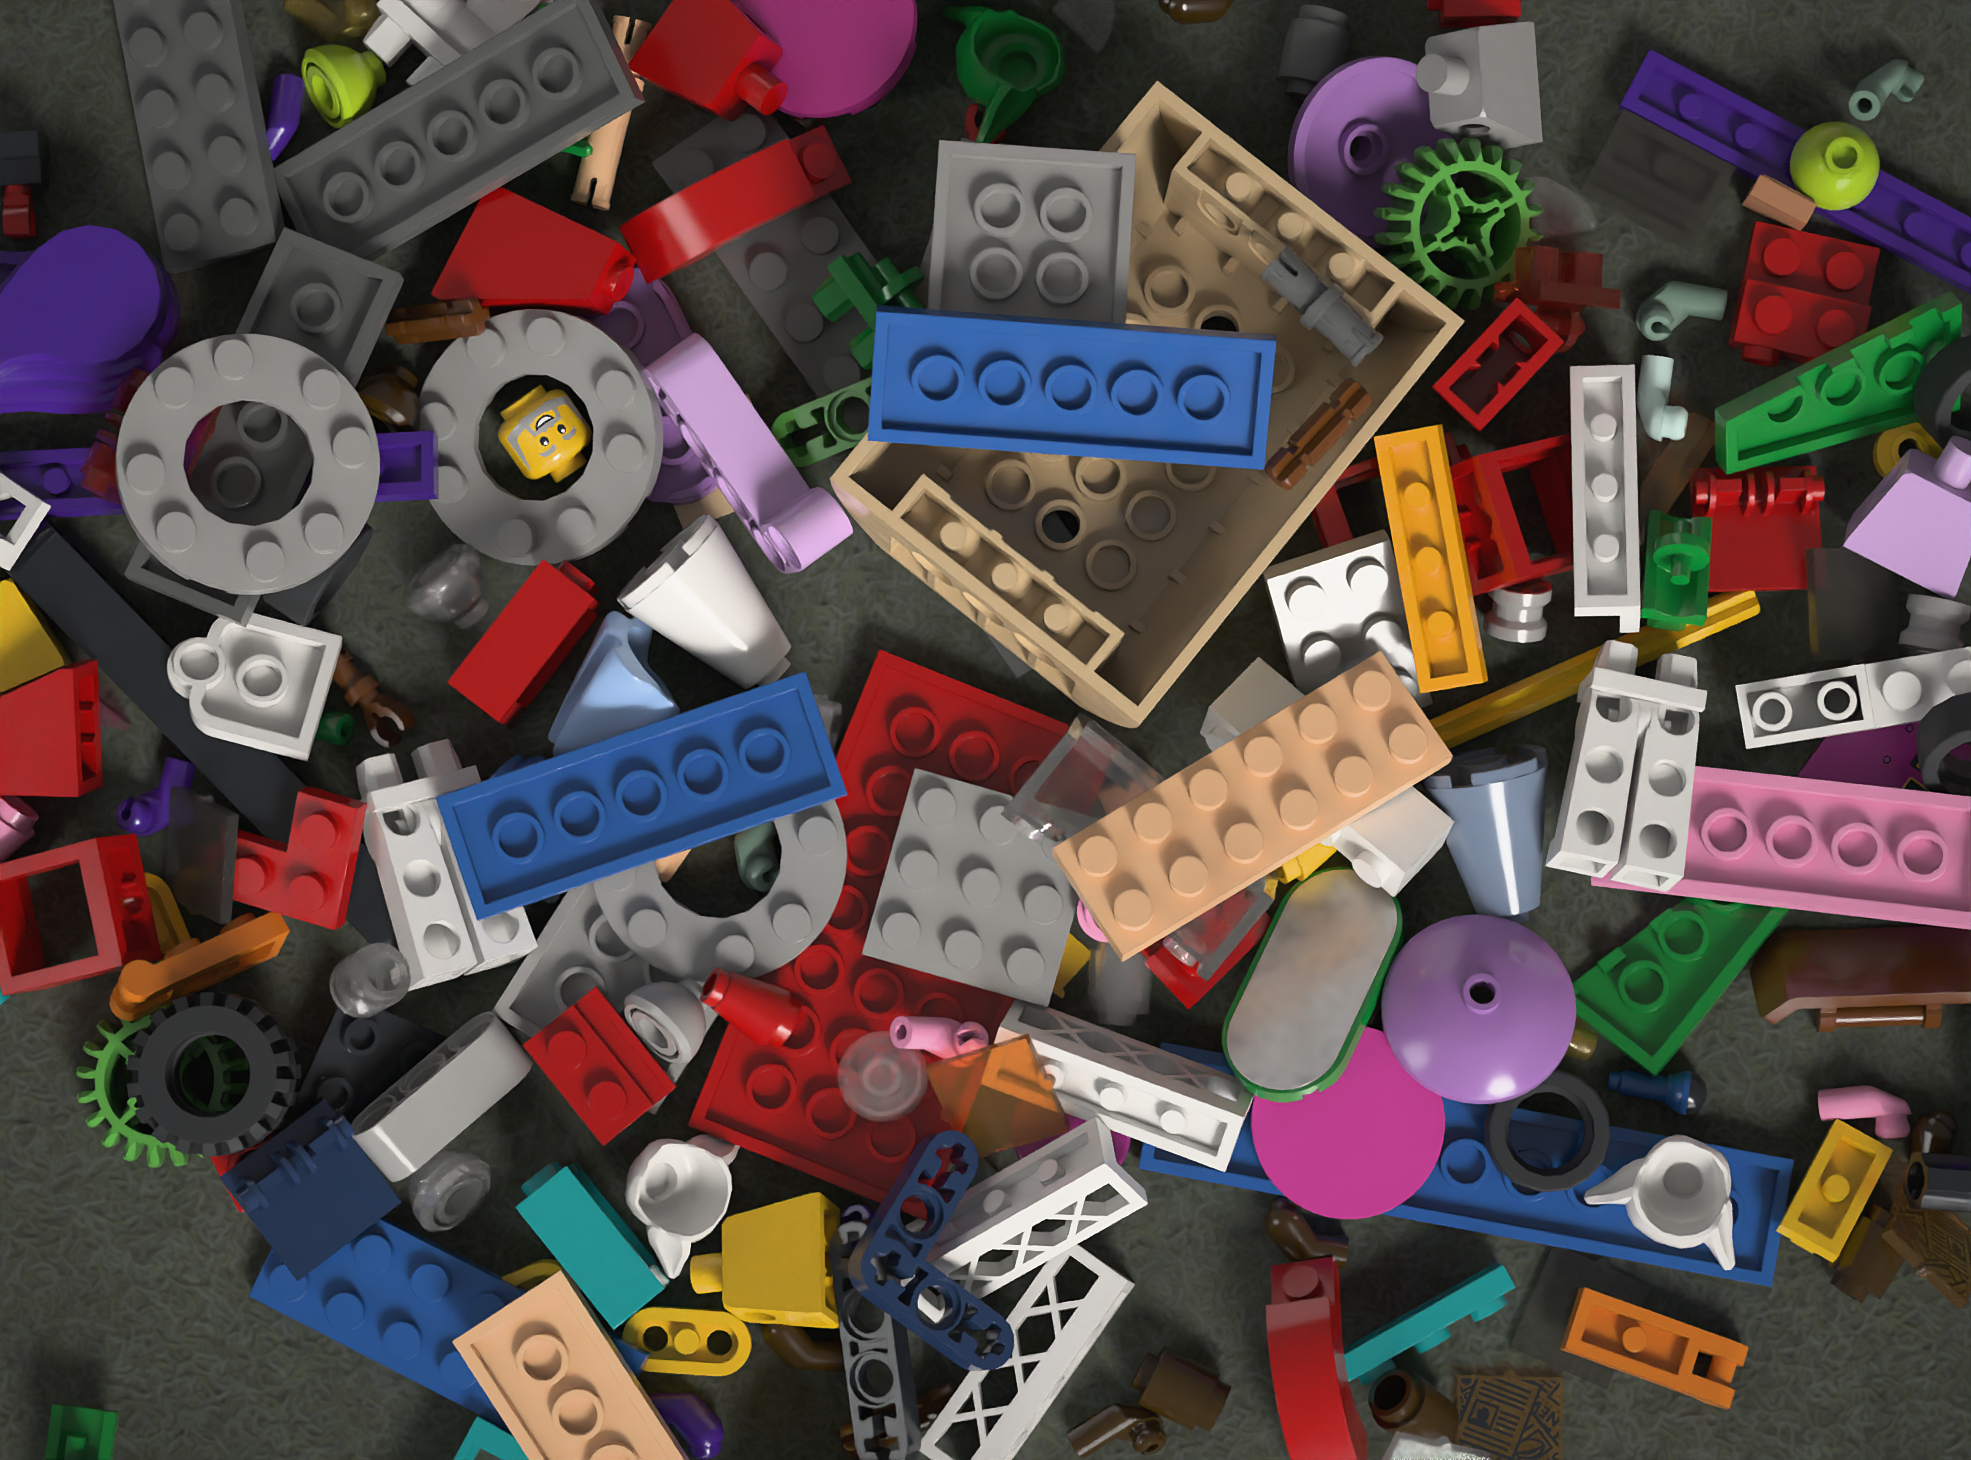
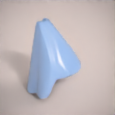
M612 611L605 616L548 734L549 741L555 744L553 749L554 757L679 715L680 708L675 703L669 689L649 667L647 662L653 628L636 617L628 619L617 611Z

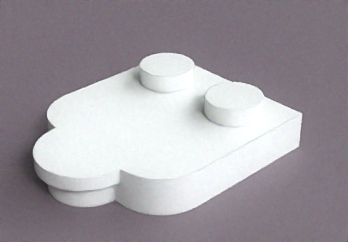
M252 613L246 628L219 617L212 624L207 638H189L179 643L173 649L167 662L168 679L176 692L189 699L191 718L196 727L203 733L215 738L308 762L342 647V636Z

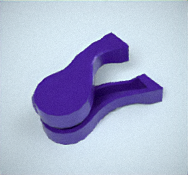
M94 225L63 230L35 251L8 252L0 250V414L22 411L86 414L109 411L131 401L145 379L159 366L164 354L177 335L181 313L176 285L169 274L165 272L162 264L139 243L120 231Z

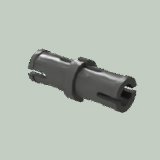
M1288 246L1279 254L1280 258L1278 260L1275 258L1266 267L1260 278L1264 282L1267 281L1302 315L1299 322L1308 330L1315 327L1351 361L1350 364L1357 367L1365 359L1364 356L1366 354L1369 355L1379 345L1384 336L1371 327L1342 299L1345 292L1336 283L1329 287Z

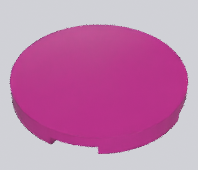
M739 0L783 48L782 57L771 73L788 86L787 96L778 110L793 117L806 120V117L827 118L849 112L854 115L869 108L888 94L902 78L914 56L917 46L915 43L917 31L916 0Z
M1365 1027L1345 1071L1333 1085L1322 1092H1319V1089L1311 1094L1303 1095V1100L1288 1103L1269 1101L1256 1095L1253 1098L1250 1112L1252 1141L1264 1172L1283 1195L1315 1214L1337 1219H1360L1389 1211L1410 1198L1423 1185L1435 1167L1441 1152L1445 1132V1114L1442 1097L1416 1082L1402 1068L1394 1057L1384 1032L1377 1029Z

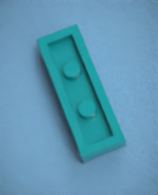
M1499 1262L1491 1264L1343 1348L1348 1381L1350 1382L1358 1377L1362 1385L1369 1384L1383 1373L1396 1367L1391 1359L1395 1355L1411 1346H1414L1417 1353L1420 1354L1447 1340L1452 1335L1447 1327L1448 1325L1470 1314L1474 1322H1477L1502 1309L1508 1304L1503 1294L1516 1288L1504 1265Z

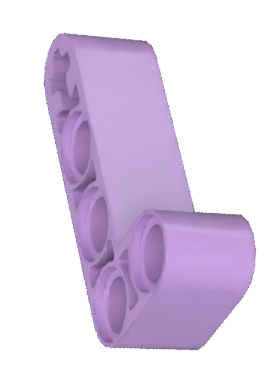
M697 333L691 334L642 370L653 386L661 407L762 552L780 572L789 574L804 570L853 533L852 525L847 515L830 493L821 487L809 488L719 356L703 337Z

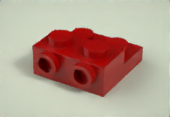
M1756 221L1752 227L1727 347L1742 350L1740 359L1745 362L1766 367H1777L1780 359L1805 364L1865 334L1872 308L1868 304L1880 248Z

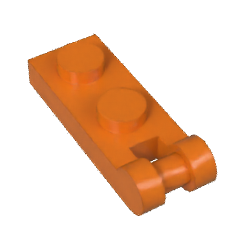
M271 911L256 918L253 913H247L229 922L221 929V935L200 943L198 938H192L178 944L164 956L165 960L153 965L144 960L131 961L124 966L118 978V983L112 991L109 1001L111 1011L122 1020L134 1021L160 1008L173 1004L175 999L186 995H193L277 956L290 929L281 914Z
M1586 1287L1579 1288L1560 1346V1350L1723 1409H1730L1735 1390L1730 1388L1736 1366L1743 1367L1749 1347L1736 1341ZM1698 1352L1712 1357L1706 1378L1692 1374Z

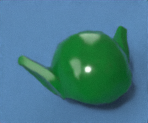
M947 5L943 8V17L966 27L956 45L957 78L967 96L976 104L986 107L976 142L990 144L1004 129L1020 118L1031 104L1039 101L1058 87L1065 72L1063 48L1056 34L1047 26L1019 16L1013 10L999 12L982 6L959 7Z

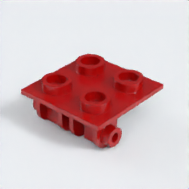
M1816 466L1753 467L1728 475L1721 468L1689 469L1691 518H1712L1708 592L1812 590L1825 588L1819 501L1824 500L1825 485L1823 476H1817Z

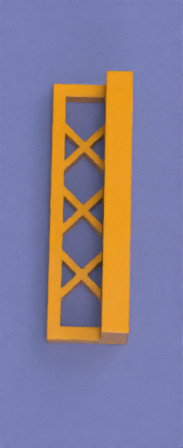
M1442 424L1375 436L1374 442L1420 693L1484 683L1488 681Z

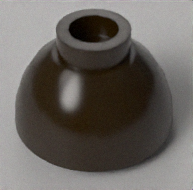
M390 364L381 373H369L360 377L355 390L367 408L376 433L419 431L421 403L415 393L419 387V381L414 374L401 366Z

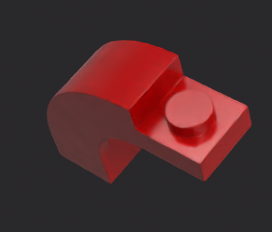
M822 125L793 139L780 141L692 184L621 225L619 229L632 255L637 259L636 263L646 283L649 284L701 260L727 243L778 217L842 189L852 181L825 126Z
M1332 1256L1272 1265V1305H1266L1267 1338L1275 1397L1290 1459L1368 1460L1367 1432L1352 1397L1345 1365L1341 1330L1340 1273L1336 1261Z

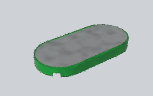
M1333 867L1314 872L1304 881L1296 883L1287 892L1262 940L1223 1025L1222 1045L1226 1060L1234 1075L1246 1090L1262 1099L1288 1103L1303 1100V1095L1311 1094L1319 1089V1092H1322L1340 1078L1349 1064L1383 991L1388 970L1403 947L1405 931L1401 908L1396 896L1392 897L1382 887L1376 888L1367 884L1351 867Z

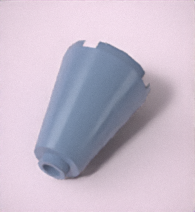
M1519 744L1513 745L1515 757H1508L1506 754H1495L1494 747L1453 754L1451 762L1421 780V786L1427 799L1455 821L1445 842L1476 914L1501 917L1518 924L1529 920L1528 911L1540 905L1548 772L1546 749L1539 745Z

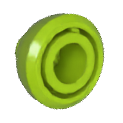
M329 44L308 49L304 54L301 69L306 91L317 112L329 125L341 129L371 110L375 102L377 88L386 84L385 69L373 51L367 50L359 53L347 46Z
M1841 121L1826 122L1809 129L1795 144L1790 158V174L1797 191L1815 200L1814 203L1817 204V207L1826 210H1843L1863 201L1872 191L1880 169L1878 151L1872 139L1859 127Z

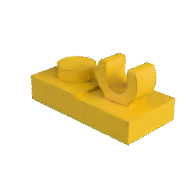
M1836 1118L1827 1131L1776 1231L1788 1237L1792 1243L1808 1252L1816 1253L1833 1263L1847 1241L1893 1149Z

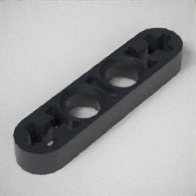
M864 1217L842 1224L834 1232L830 1240L829 1251L855 1447L861 1460H914L921 1449V1430L907 1328L886 1312H884L883 1324L878 1330H871L864 1326L858 1315V1304L863 1296L852 1286L848 1276V1262L853 1252L852 1242L862 1237L872 1218ZM887 1255L871 1259L870 1263L877 1269L878 1280L891 1279L901 1285V1281L885 1268L886 1261L888 1260ZM873 1359L881 1360L891 1369L893 1385L887 1394H879L868 1383L866 1377L867 1368ZM892 1403L895 1404V1412L887 1415L886 1411L877 1415L873 1414L872 1408L877 1409ZM886 1432L888 1436H897L899 1448L891 1451L887 1446H880L878 1435Z

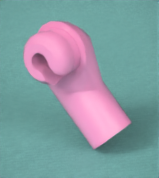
M899 1016L894 1019L890 1027L891 1041L897 1048L924 1049L957 1065H967L976 1062L980 1058V1054L984 1053L989 1045L988 1033L983 1026L973 1021L960 1024L958 1021L943 1017Z
M1869 1085L1822 1089L1818 1091L1819 1113L1823 1122L1835 1121L1836 1118L1839 1120L1875 1118V1134L1880 1139L1904 1138L1910 1132L1907 1115L1912 1113L1904 1099Z

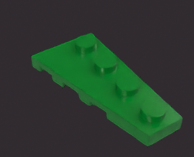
M1695 897L1684 898L1674 907L1668 908L1652 920L1649 926L1620 948H1615L1598 961L1595 967L1572 983L1576 999V1017L1656 1078L1790 909Z

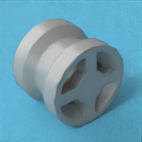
M1539 578L1488 592V595L1493 599L1492 609L1484 614L1483 630L1493 637L1511 642L1525 643L1542 640L1546 637L1547 620L1542 616L1543 607L1551 601L1552 584L1545 579Z
M1908 594L1906 608L1911 616L1908 627L1900 632L1899 646L1926 653L1963 648L1964 645L1959 639L1961 625L1970 618L1971 606L1937 597Z

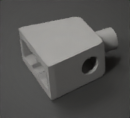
M1527 21L1479 26L1432 36L1427 39L1425 43L1426 56L1418 63L1416 80L1419 87L1429 94L1430 121L1435 129L1461 141L1463 138H1476L1481 144V149L1486 145H1497L1504 150L1543 142L1534 22Z

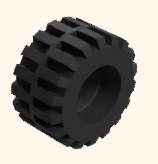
M203 992L192 996L186 995L173 1000L171 1006L157 1010L149 1017L152 1022L147 1029H140L133 1042L137 1043L138 1047L135 1055H128L126 1068L132 1070L133 1083L127 1084L129 1098L135 1097L139 1105V1109L134 1112L140 1122L148 1123L154 1129L151 1135L161 1143L169 1142L176 1146V1151L188 1155L200 1154L203 1157L222 1156L242 1152L267 1140V1136L273 1130H278L287 1120V1117L284 1115L289 1106H295L299 1092L294 1091L296 1079L301 1078V1064L296 1065L294 1052L298 1051L294 1038L288 1037L283 1030V1027L286 1026L277 1015H271L264 1009L265 1005L254 999H246L238 994L222 992ZM208 1035H221L234 1040L244 1051L250 1067L249 1086L243 1099L234 1108L221 1113H209L196 1108L185 1096L180 1083V1064L186 1050L194 1041Z

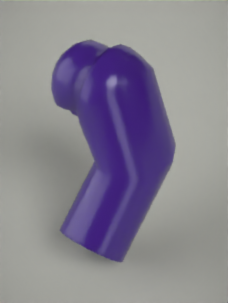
M278 74L273 79L266 122V135L268 137L272 163L279 159L299 126L305 84L303 79L292 74Z
M166 756L158 787L135 798L128 797L119 803L115 814L119 827L131 834L136 833V836H150L178 822L186 809L196 766L189 760Z

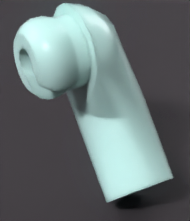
M1643 355L1636 405L1646 433L1649 437L1660 442L1663 437L1680 440L1686 433L1688 412L1682 406H1668L1674 359L1663 356Z

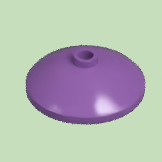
M1389 56L1359 58L1339 66L1325 76L1312 89L1299 109L1293 123L1288 145L1287 161L1290 184L1371 248L1391 246L1377 244L1373 239L1380 231H1387V220L1376 218L1373 211L1377 207H1390L1392 199L1385 196L1380 188L1384 183H1402L1394 166L1400 161L1415 164L1414 150L1420 146H1429L1435 151L1436 142L1439 139L1453 138L1457 145L1461 141L1435 129L1430 121L1429 94L1419 87L1416 80L1418 65ZM1358 136L1360 149L1356 155L1351 156V142ZM1459 172L1450 175L1454 185ZM1426 201L1420 215V226L1427 217L1428 208Z
M1481 914L1462 915L1444 919L1428 926L1402 947L1393 960L1385 978L1381 997V1021L1387 1043L1394 1057L1416 1082L1437 1095L1450 1100L1471 1104H1491L1514 1099L1531 1091L1546 1080L1557 1068L1568 1050L1576 1021V999L1570 976L1563 962L1549 944L1536 933L1516 922L1501 917ZM1476 987H1485L1491 991L1494 999L1487 1004H1479L1471 998L1470 991Z

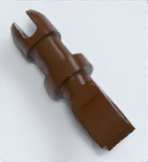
M342 645L332 679L346 693L343 700L352 709L359 707L363 711V717L367 722L368 730L379 744L390 748L402 741L401 735L394 733L390 729L389 717L397 723L399 730H406L417 724L414 714L403 703L394 701L389 696L381 694L377 690L380 683L372 674L364 676L351 662L353 659L351 653Z

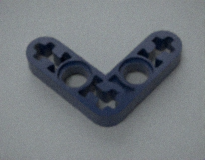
M946 1130L927 1135L916 1145L854 1248L848 1262V1276L852 1286L862 1296L960 1367L969 1371L995 1370L1008 1361L1014 1349V1334L1010 1324L1003 1316L925 1260L973 1180L978 1168V1152L972 1140L959 1131ZM951 1148L953 1151L950 1154L949 1160L956 1166L955 1171L940 1173L931 1187L918 1183V1179L920 1181L934 1179L942 1164V1160L935 1155L936 1151ZM909 1196L919 1198L927 1210L925 1226L917 1233L909 1231L900 1219L902 1202ZM887 1255L888 1260L886 1261L885 1268L888 1272L899 1280L913 1279L905 1287L891 1279L875 1281L877 1269L870 1263L871 1259ZM929 1286L937 1289L945 1301L943 1316L934 1324L925 1321L918 1310L920 1293ZM958 1323L971 1331L987 1329L985 1341L991 1346L990 1352L975 1354L978 1343L973 1337L964 1331H950Z

